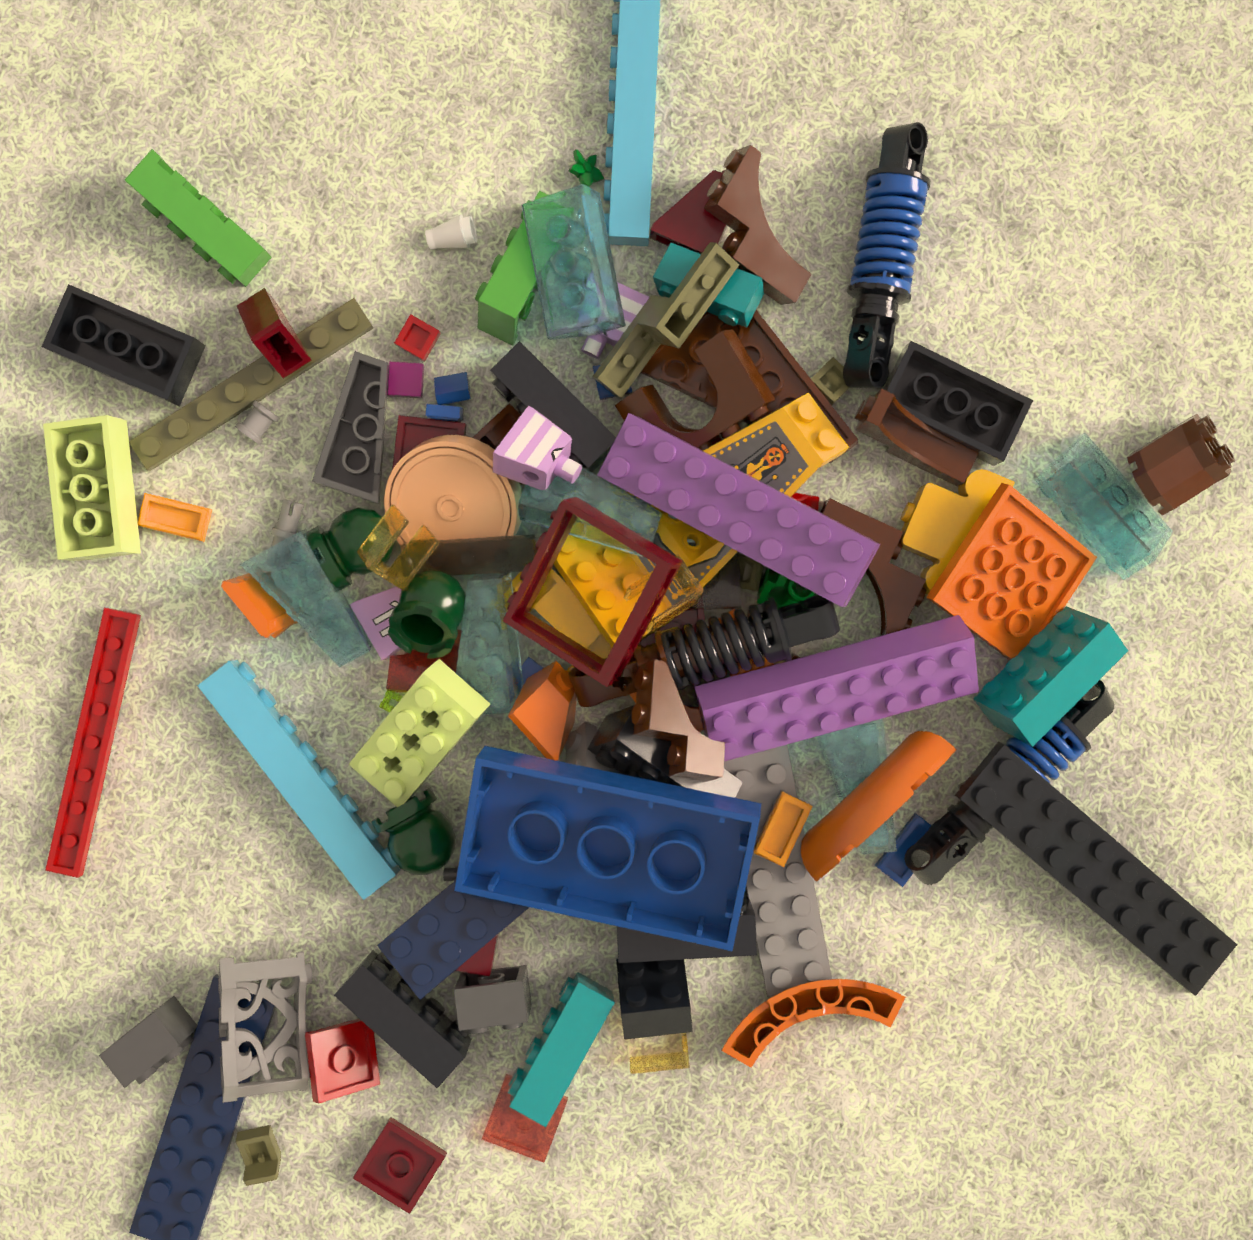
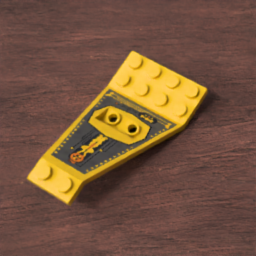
M808 392L779 410L705 449L704 452L792 497L820 467L845 453L849 446ZM629 492L597 508V510L683 561L641 640L670 623L738 552L685 522L670 518L666 512ZM581 518L575 521L554 562L556 569L612 648L656 564ZM687 539L695 541L696 546L689 545Z

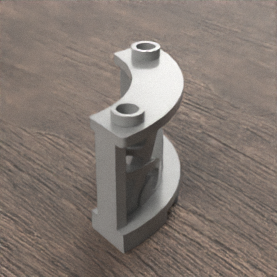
M296 952V957L244 963H234V957L219 959V1037H226V1040L221 1041L222 1056L220 1057L223 1103L237 1101L239 1097L292 1090H307L310 1073L305 1040L306 986L307 984H312L311 963H305L304 952ZM293 977L292 982L288 986L280 985L283 978ZM268 979H275L272 982L271 988L266 986ZM250 993L255 994L252 1003L248 1007L241 1008L238 1006L240 999L246 998L250 1002ZM293 994H294V1008H293V1006L289 1003V1001L286 999V998L292 996ZM262 998L276 1006L286 1018L276 1036L264 1049L260 1040L253 1032L244 1028H236L235 1026L236 1022L249 1018L257 1011ZM294 1030L296 1047L287 1043ZM245 1041L251 1042L257 1054L252 1057L250 1048L246 1053L239 1052L240 1044ZM290 1057L295 1061V1077L271 1079L267 1066L268 1063L273 1060L277 1069L285 1072L282 1066L283 1060ZM262 1070L265 1078L264 1081L238 1084V1082Z

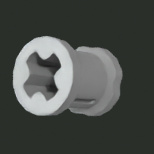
M254 400L252 411L242 423H237L235 427L261 445L263 434L273 422H278L280 418Z

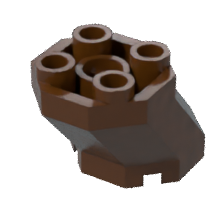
M1195 414L1132 452L1127 457L1129 465L1133 462L1137 464L1138 469L1132 471L1136 483L1153 507L1157 504L1161 505L1158 510L1161 515L1176 509L1213 484L1228 477L1232 472L1231 463L1235 462L1234 456L1226 444L1220 446L1214 434L1218 433L1217 428L1208 415L1200 418L1198 414Z

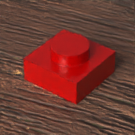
M410 314L394 344L425 362L441 332Z

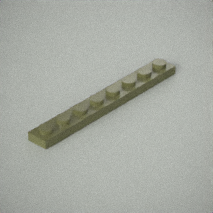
M353 298L296 334L312 360L283 379L263 355L129 441L146 470L151 471L253 406L254 400L259 402L374 327L356 299Z

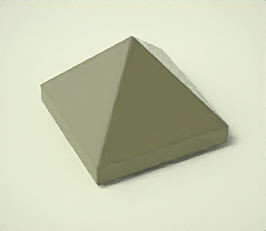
M737 554L731 586L758 592L764 565L746 555Z

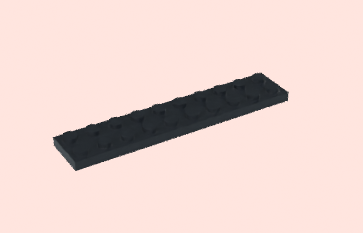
M998 741L955 794L965 805L1193 995L1196 996L1238 945L1003 743Z

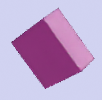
M390 361L388 396L423 398L424 364Z

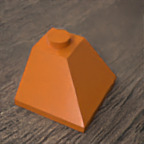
M554 661L528 677L508 715L545 758L556 761L559 760L569 733L575 723L577 697L569 677V672L564 670L557 661Z

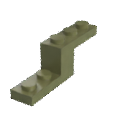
M710 242L670 298L656 295L649 297L592 377L614 396L622 399L661 344L675 348L681 347L739 264L717 243Z

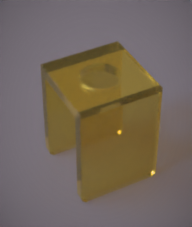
M391 505L357 550V553L369 570L404 591L437 548L439 540L428 527L422 525L391 567L381 562V559L409 523L399 508Z
M678 554L677 556H675V557L679 558L680 560H682V558L680 557L679 554ZM684 561L674 579L687 597L654 617L646 629L649 634L695 605L704 593V589ZM653 571L627 588L624 595L626 601H629L643 591Z
M680 1033L682 1051L629 1057L630 1073L690 1068L686 1033Z

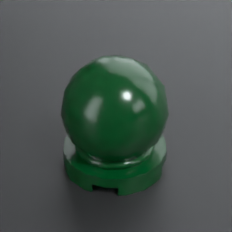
M358 507L343 512L332 521L329 531H324L320 526H317L306 532L311 549L314 550L319 547L326 561L320 565L334 587L340 590L352 584L350 577L352 573L365 575L381 568L389 561L394 548V535L391 526L376 511Z
M423 571L415 574L403 586L398 605L393 608L388 620L390 625L388 635L395 645L409 654L412 649L428 653L427 658L429 659L443 657L451 652L458 635L457 628L466 614V594L459 581L444 571Z
M431 787L423 791L425 798L419 800L417 796H413L401 806H395L385 812L388 816V819L381 822L379 817L371 821L377 833L384 830L386 833H389L387 846L392 860L400 869L412 875H428L439 871L449 862L455 850L456 836L452 824L443 813L431 809V803L437 800Z

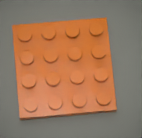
M1001 483L926 598L951 617L960 615L971 632L1008 660H1011L1029 644L1035 635L1039 634L1053 620V617L1058 612L1064 609L1097 559V556L1011 485Z

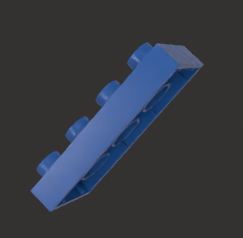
M484 746L475 759L454 891L733 951L762 803Z

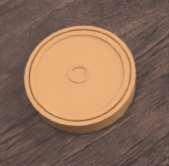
M443 435L428 439L417 445L395 465L385 488V514L395 539L412 558L434 570L447 573H467L489 565L509 546L516 536L522 521L523 496L519 482L493 472V452L495 449L471 437Z

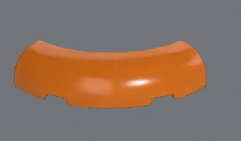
M917 731L910 734L847 797L806 832L801 841L800 853L803 864L813 879L817 882L838 865L841 858L846 856L854 847L856 848L862 844L911 798L914 791L929 776H932L957 749L943 737L929 731Z
M827 979L803 983L770 997L756 1007L731 1033L721 1051L752 1068L766 1046L785 1029L798 1022L826 1014H848L866 1017L891 1028L906 997L891 989L858 980Z

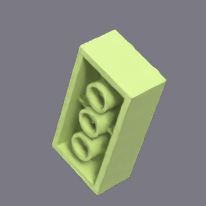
M103 415L43 424L57 559L84 561L140 554L127 420Z
M438 659L421 674L351 760L349 765L396 807H399L416 793L491 704Z

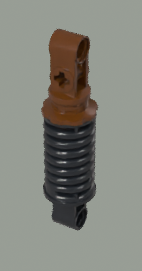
M815 595L803 601L779 607L774 597H769L762 604L749 605L747 617L744 611L738 608L733 612V618L728 612L722 613L720 617L721 624L716 616H711L708 619L709 628L704 620H697L695 623L696 632L690 623L683 626L684 635L679 627L656 631L655 643L645 647L641 644L638 645L623 672L624 677H620L619 681L609 687L599 683L576 667L569 671V677L579 705L581 707H592L604 701L637 692L634 686V678L638 667L654 659L664 661L668 665L677 690L690 686L689 682L694 686L699 685L702 678L707 682L712 681L715 674L717 677L723 678L727 675V669L731 674H737L740 671V666L743 670H750L753 666L752 660L757 667L765 664V658L769 663L785 659L789 661L792 660L791 647L814 640L830 638L840 631L834 603L820 595Z

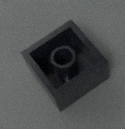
M616 959L624 1040L693 1032L684 960L618 963V959Z

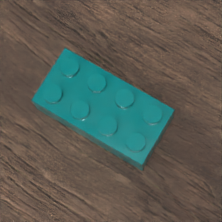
M1066 606L1053 617V620L1039 634L1030 640L1029 644L1015 658H1012L1006 664V667L997 676L984 685L973 700L993 726L1033 747L1128 652V649L1110 623Z
M577 972L574 979L568 977L559 992V1001H561L557 1009L551 1007L542 1023L544 1025L542 1032L544 1033L540 1039L536 1036L533 1038L525 1054L527 1056L525 1067L523 1069L517 1067L508 1084L510 1087L507 1093L511 1095L509 1107L544 1127L548 1125L615 1004L611 990Z

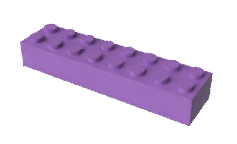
M628 413L597 474L599 477L840 607L848 605L880 546L879 543L630 413Z
M960 615L695 686L694 690L704 734L712 740L725 742V762L979 692L974 636Z

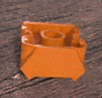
M272 570L254 571L223 581L221 585L223 590L261 636L277 638L290 626L298 623L301 607H295L271 577Z

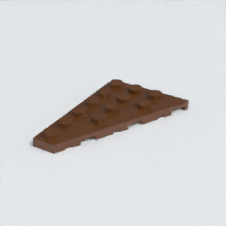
M757 310L747 328L739 324L736 326L728 325L722 322L718 316L706 312L680 348L661 344L640 372L716 409L718 397L715 384L696 354L695 349L721 331L733 329L776 399L766 406L769 410L768 413L753 422L747 418L743 421L744 423L751 425L809 392L849 446L845 453L858 444V438Z

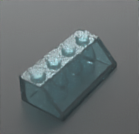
M580 184L522 204L547 338L554 340L592 336L625 327L626 324L600 193L584 184Z
M1086 433L1082 434L1048 464L1035 479L1041 492L1053 500L1061 509L1063 517L1077 527L1083 534L1086 543L1095 548L1105 559L1109 569L1117 573L1123 580L1155 561L1173 532Z

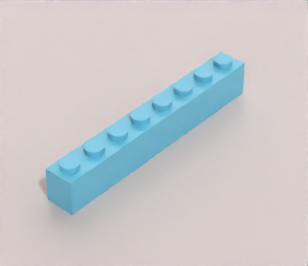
M613 0V2H620L619 13H613L612 35H618V47L611 46L610 68H617L616 80H609V101H615L614 113H608L607 134H613V147L606 146L605 167L612 168L611 180H605L604 201H610V213H603L602 234H609V245L648 246L660 0Z
M238 660L228 661L197 686L361 898L365 900L400 871L397 864L392 860L388 847L384 849L376 839L379 837V833L376 832L374 826L369 821L363 822L356 811L359 808L355 801L348 794L343 796L335 785L338 784V781L334 774L328 768L322 769L316 762L315 758L318 755L307 741L302 743L294 733L297 731V728L293 721L287 715L281 716L274 707L277 702L272 694L265 688L261 690L253 679L256 678V675L251 667L244 661L242 663Z

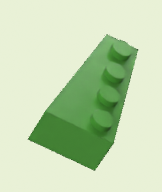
M153 149L148 152L126 177L125 181L145 199L141 205L157 219L163 214L171 222L167 227L182 241L186 236L194 241L196 244L192 249L206 262H209L211 258L221 265L217 271L232 284L238 280L246 287L272 258L261 245L229 217L227 218L207 197L199 194V191L176 170L173 171Z
M540 190L533 202L527 201L521 213L522 223L519 228L513 227L506 240L507 250L503 256L497 255L490 271L493 274L488 283L482 282L475 297V300L478 301L477 329L512 346L514 345L518 337V320L520 318L526 321L535 298L533 290H541L550 269L547 263L548 261L551 263L555 262L573 226L576 208Z

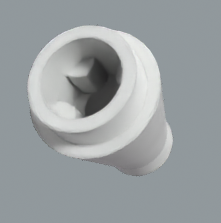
M461 214L425 231L430 250L438 248H470L471 244L477 243L476 227L471 216L463 217Z

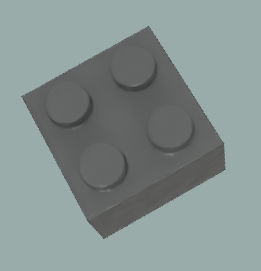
M527 965L492 969L490 976L461 973L454 988L459 1031L468 1030L470 1034H479L488 1031L489 1027L502 1026L503 1029L510 1030L523 1026V1023L528 1022L532 1003Z
M173 996L103 1051L99 1057L124 1088L134 1080L140 1085L153 1075L165 1062L171 1061L194 1040L191 1034L196 1030L197 1024L177 998Z

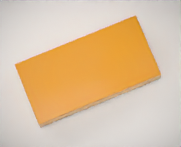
M144 493L138 517V526L204 542L212 509Z
M781 791L754 846L753 853L784 867L813 806Z

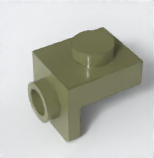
M271 1125L238 1131L235 1142L245 1164L244 1184L249 1186L276 1180L279 1175L281 1151Z

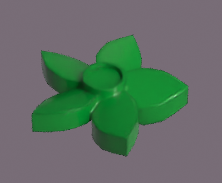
M577 149L573 151L576 164L569 168V172L579 178L580 184L585 189L589 188L593 182H599L604 179L602 172L595 167L597 155H590L585 159L580 151Z

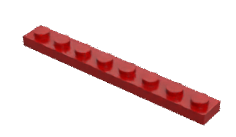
M104 607L45 871L76 878L84 874L141 619L140 614Z

